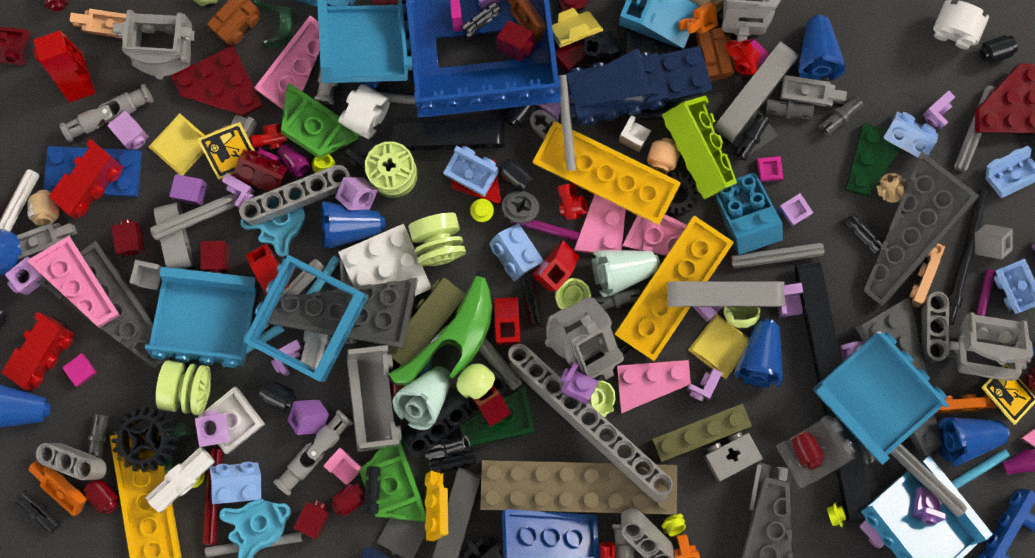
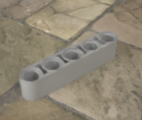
M780 42L714 126V131L733 143L737 134H740L751 116H754L796 62L799 54Z
M332 166L243 202L239 208L240 216L250 225H259L337 194L341 182H335V176L340 173L345 174V177L351 176L344 166ZM322 182L324 184L320 191H313L312 188L315 183ZM294 191H301L299 199L291 200V194ZM272 200H279L278 207L269 209V203ZM251 208H257V214L252 218H248L247 212Z
M667 282V306L782 307L785 306L784 282Z

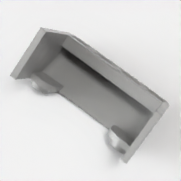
M388 345L349 349L347 353V369L357 452L398 446L399 441L402 440L400 426H395L393 419L390 385L387 376L389 369L393 368L392 355L387 354Z

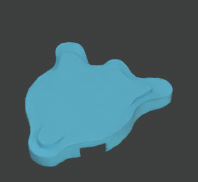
M294 191L291 194V200H297L301 197L300 191ZM272 200L269 203V209L278 207L279 200ZM301 207L259 225H250L242 218L240 224L245 230L260 229L259 242L273 245L276 254L283 258L289 254V245L292 239L300 233L304 226L305 211L304 207ZM257 212L247 217L252 218L257 214Z
M260 499L249 502L239 509L223 508L220 511L219 517L223 522L235 525V530L229 534L228 538L239 546L238 558H253L259 550L271 546L280 539L284 532L286 521L291 516V509L285 503L277 504Z

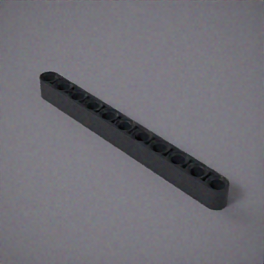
M820 261L795 265V277L797 283H802L803 293L800 294L817 383H819L842 363L823 269ZM821 400L847 522L865 520V516L861 511L872 501L859 441Z

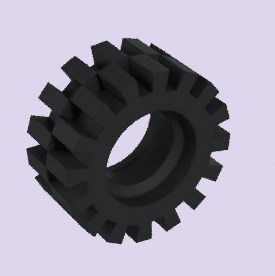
M671 172L670 175H666L681 182L679 187L685 192V198L678 203L671 202L666 212V215L673 214V217H677L679 214L680 216L685 215L686 212L692 209L698 197V190L695 187V181H691L688 174L684 176L683 172H679V174Z

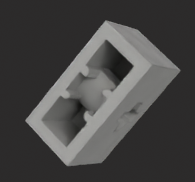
M740 431L728 438L729 443L721 446L719 442L707 449L708 454L704 455V458L717 482L763 459L749 433L742 435ZM728 449H730L731 452H737L738 455L734 457L736 461H734L733 459L728 460L726 458V456L729 454Z

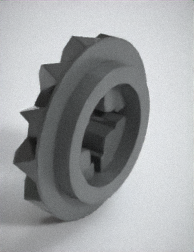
M514 191L505 196L501 210L504 212V217H508L512 223L520 222L523 225L524 222L531 223L537 217L539 203L528 192ZM524 203V210L517 213V207L519 208Z

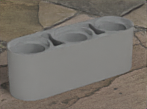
M178 202L154 208L156 225L182 215ZM186 228L160 239L166 267L186 269L194 266Z
M933 292L926 296L924 303L921 305V351L923 359L929 363L945 359L949 352V299L942 292ZM932 298L938 300L940 305L938 310L931 306ZM931 322H936L938 324V333H934L931 330ZM932 345L939 349L938 357H934L930 353Z
M43 443L36 450V459L40 464L79 480H99L105 476L107 471L106 463L101 458L62 443Z
M629 508L622 512V536L644 558H674L671 541L641 511Z

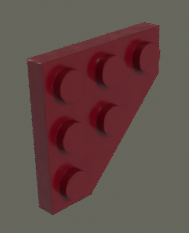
M233 45L171 75L180 96L184 99L197 101L206 106L225 110L242 117L264 107Z
M1020 63L1010 71L1011 73L995 87L990 96L975 109V133L1035 134V64Z

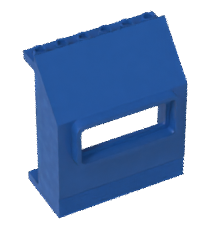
M406 0L415 84L414 98L418 118L561 102L560 80L557 72L549 0H529L546 24L540 42L535 43L530 58H526L522 62L508 60L439 68L436 39L465 36L462 31L454 32L450 0ZM460 0L462 24L467 21L471 22L470 19L482 11L479 1ZM507 0L498 2V5L501 7V14L496 18L492 17V21L481 29L475 30L474 34L501 32L509 20L519 25L510 12V3Z

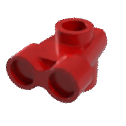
M731 40L726 43L727 52L736 63L735 69L742 75L755 74L758 70L756 63L760 58V54L753 48L751 41L743 40L738 42L737 40Z
M281 123L263 126V135L249 136L253 148L263 147L264 145H268L269 149L279 148L283 145L282 142L287 141V137L280 133Z
M575 184L557 186L559 197L562 200L559 208L563 217L566 216L567 220L580 218L581 215L587 213L586 200L582 195L577 196Z

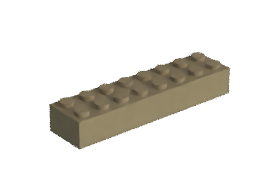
M482 460L481 510L509 509L622 513L626 509L635 508L643 514H677V465H657L671 478L673 486L671 494L666 501L656 502L613 463ZM644 467L636 469L640 475L648 474V470ZM656 484L654 486L659 492L667 490L663 484Z

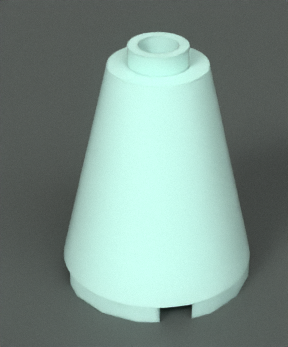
M598 250L593 252L596 258L592 259V272L596 285L601 284L603 290L599 292L603 297L612 296L653 276L660 266L659 257L654 255L652 251Z
M436 366L400 389L392 401L397 416L401 420L405 418L410 422L408 424L410 427L419 430H427L434 425L452 383V380L449 379L450 372L444 367Z

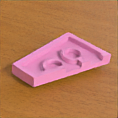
M689 360L617 366L621 414L691 384Z

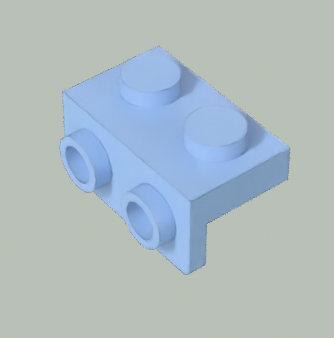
M897 111L884 135V139L919 158L921 151L929 155L937 143L938 133H936V129L928 124L921 125L916 122L912 115L906 112L901 114Z
M456 146L454 155L443 174L485 197L498 174V168L491 159L487 157L481 159L475 156V152L466 146L462 148Z
M1029 146L1016 149L1009 155L1001 159H994L987 165L985 179L1000 198L1035 183V162L1030 157L1031 149Z
M519 223L498 233L489 242L492 252L498 257L506 273L513 281L539 267L543 262L542 257Z
M1026 259L995 270L997 275L994 276V280L998 288L1004 289L1007 297L1004 298V301L1009 311L1013 310L1015 314L1035 307V279Z
M243 462L233 465L219 464L210 467L212 504L261 499V473L257 462Z

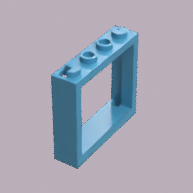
M287 255L286 259L284 258L277 267V271H279L277 277L268 284L266 289L268 294L264 302L261 301L258 304L253 323H249L246 327L247 331L244 335L246 337L243 342L319 382H325L369 295L293 256ZM296 267L353 296L316 369L259 340Z

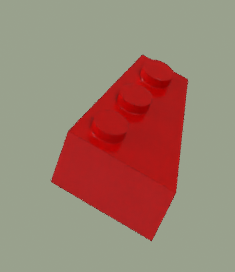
M57 31L33 39L35 59L43 65L69 103L96 94L83 52L61 31Z
M91 139L86 143L89 148L83 157L77 156L73 161L76 166L70 175L65 173L48 196L75 219L87 213L89 205L105 193V188L111 182L116 181L124 169L119 162Z
M38 311L34 316L37 322L31 331L29 329L26 330L23 335L26 341L20 349L15 348L1 372L21 388L29 391L41 385L44 380V374L48 369H52L57 364V357L63 350L70 347L73 342L72 338L75 335L74 332L55 318Z

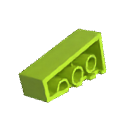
M707 96L682 102L662 114L665 126L671 132L675 140V146L681 152L686 162V168L692 174L697 190L704 199L716 195L737 183L729 158L721 151L723 144L721 136L717 135L712 125L715 123L713 113L708 114L705 106L709 103Z

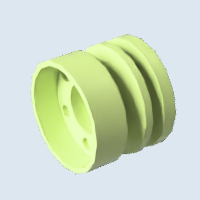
M394 141L383 142L374 146L368 153L365 160V172L370 183L378 189L377 192L380 195L388 198H399L408 194L414 188L417 181V167L410 151L404 145ZM393 163L395 168H391L390 172H388L386 167Z
M441 213L428 216L408 226L412 242L424 243L415 249V254L421 255L417 258L419 266L447 264L466 254L465 246H459L463 243L462 237H451V235L460 230L455 213Z
M166 360L161 367L157 381V408L159 410L176 412L181 405L184 414L192 412L193 415L200 416L205 410L210 394L211 372L209 366L201 365L198 368L197 364L192 363L186 371L184 362Z

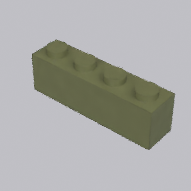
M445 277L441 282L437 280L430 288L431 294L427 300L423 298L416 306L415 310L417 312L409 321L404 349L388 346L387 354H391L392 359L401 366L417 355L448 324L456 314L466 293Z
M740 404L650 441L660 463L749 428L752 425L743 404Z

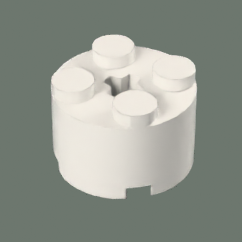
M946 0L933 27L935 31L934 37L941 41H947V39L955 41L957 47L968 50L970 46L977 45L989 15L987 14L984 17L982 15L984 10L970 3L958 1L957 5L951 4L952 0Z
M361 84L357 91L352 90L346 100L349 105L340 115L338 122L366 139H370L377 131L373 128L378 123L381 124L390 106L388 100L390 98L367 85Z

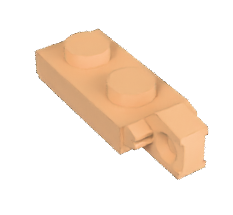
M95 9L85 10L84 14L71 13L70 22L73 26L82 27L81 30L83 32L122 38L115 36L116 33H112L113 23H123L126 20V14Z
M937 244L927 256V264L923 262L918 272V276L921 277L918 285H913L909 297L913 298L911 304L916 308H920L924 303L945 249L944 245Z

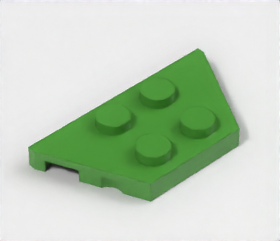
M289 83L287 85L281 134L319 159L358 141L362 137L339 123L340 116Z
M399 441L398 446L379 449L373 458L359 470L366 487V480H368L366 476L367 467L378 466L381 468V477H378V481H380V498L377 500L379 512L375 514V517L426 522V510L401 441Z

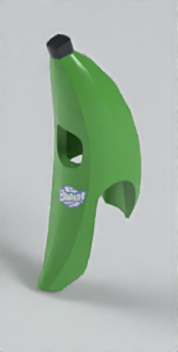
M477 270L452 322L444 327L417 355L387 374L388 379L393 384L408 385L414 381L429 360L444 345L456 346L461 353V358L449 375V379H454L468 366L482 346L491 322L492 303L490 290L485 280L487 272Z

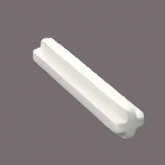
M30 169L26 170L0 219V229L11 231L39 178L38 173Z

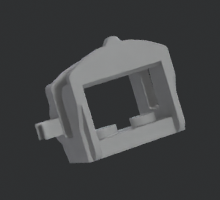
M723 0L722 30L737 35L738 42L747 40V36L765 34L766 29L772 22L775 9L781 0ZM740 17L760 19V22L738 20Z
M127 10L126 20L123 23H113L112 33H116L115 36L122 37V51L130 57L132 66L139 71L155 76L158 80H163L164 77H170L190 66L191 41H194L195 31H192V23L185 14L177 13L176 16L136 14L133 10ZM155 31H164L167 34L174 35L173 49L141 47L142 32L155 33Z
M585 298L548 318L546 346L551 347L559 356L565 358L570 367H572L574 362L579 364L578 372L591 378L604 375L605 380L614 376L612 370L614 366L621 363L624 359L622 352L617 347L610 327L612 325L611 319L595 298ZM581 320L582 325L566 334L564 327ZM599 352L604 354L602 358L588 366L585 365L584 361Z
M973 312L966 313L957 332V342L949 341L947 357L954 358L957 361L960 373L1008 381L1018 380L1022 369H1027L1026 362L1030 363V359L1033 356V347L1029 339L1027 321L1022 320L1018 322L975 315ZM977 339L1008 343L1009 346L977 342ZM966 351H974L983 357L997 361L1000 365L1009 363V368L967 362Z

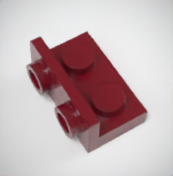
M0 26V63L25 65L24 51L31 37L29 30Z
M243 149L232 176L269 192L280 187L287 167H284L277 160H268L261 157L256 151Z

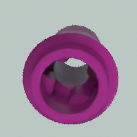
M284 144L278 149L277 154L281 157L291 175L299 178L309 171L311 165L308 158L292 149L288 144Z
M1027 448L1008 460L1002 461L1006 475L1035 472V449L1029 450Z

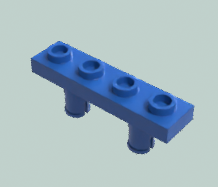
M1019 488L1012 495L1008 509L1000 516L996 530L987 539L984 551L977 558H1011L1006 555V552L1020 527L1023 525L1035 533V515L1030 513L1035 503V493L1033 491Z

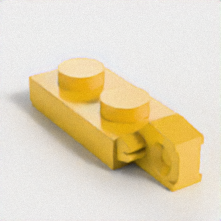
M430 471L425 477V486L427 487L425 530L426 540L433 542L448 534V488H444L443 473Z

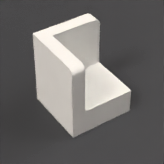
M631 115L620 134L619 142L640 152L651 130L636 123V117Z

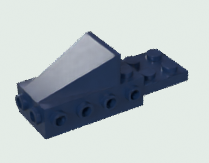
M700 46L662 55L657 53L650 54L649 52L640 54L639 49H635L606 65L604 62H600L588 69L582 70L581 67H578L566 73L570 115L574 120L575 126L582 124L583 126H588L599 120L605 119L609 121L626 114L635 115L647 109L657 110L664 107L667 102L711 93L713 90Z

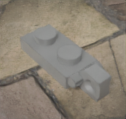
M784 75L780 100H792L797 103L832 107L833 103L844 104L847 91L835 90V85H832L831 82Z
M49 223L17 235L22 249L21 255H18L17 262L22 261L27 256L33 257L68 236L76 235L75 225L68 223L61 226L60 223Z

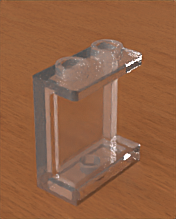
M825 416L821 421L801 432H810L811 436H815L825 456L822 460L823 464L816 469L809 470L808 467H802L792 447L794 445L792 442L794 437L776 445L800 488L808 487L856 459L853 454L856 452L855 448L848 439H844L841 434L843 429L836 418L832 419L831 416Z

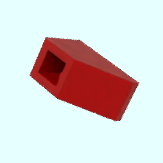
M561 240L532 273V276L547 291H557L573 273L579 255Z
M266 243L246 254L267 296V286L272 279L275 280L279 273L277 267L280 263Z
M518 297L494 298L497 346L521 344Z

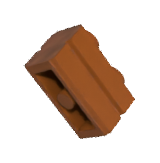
M228 0L206 24L216 36L230 47L233 44H238L244 37L243 33L249 27L253 28L259 22L261 13L249 0Z
M722 27L708 30L703 34L696 33L695 44L696 47H701L710 82L731 78L735 70L736 63L733 57L729 56L725 47L726 43L731 41L729 34H725Z

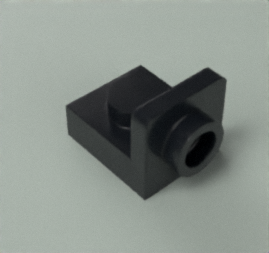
M362 136L351 150L347 149L345 151L348 157L347 162L356 170L360 167L365 171L366 157L377 144L371 139H366Z

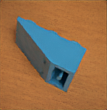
M626 0L620 15L619 26L684 50L690 33H688V29L679 31L678 22L685 18H692L693 10L699 6L689 0Z
M755 172L736 178L737 183L714 195L730 239L734 242L733 245L738 255L783 240L782 221Z

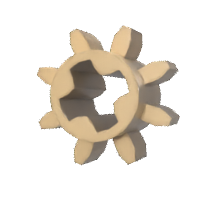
M890 173L881 178L877 190L879 196H883V200L894 203L902 199L908 185L906 180H902L901 175Z

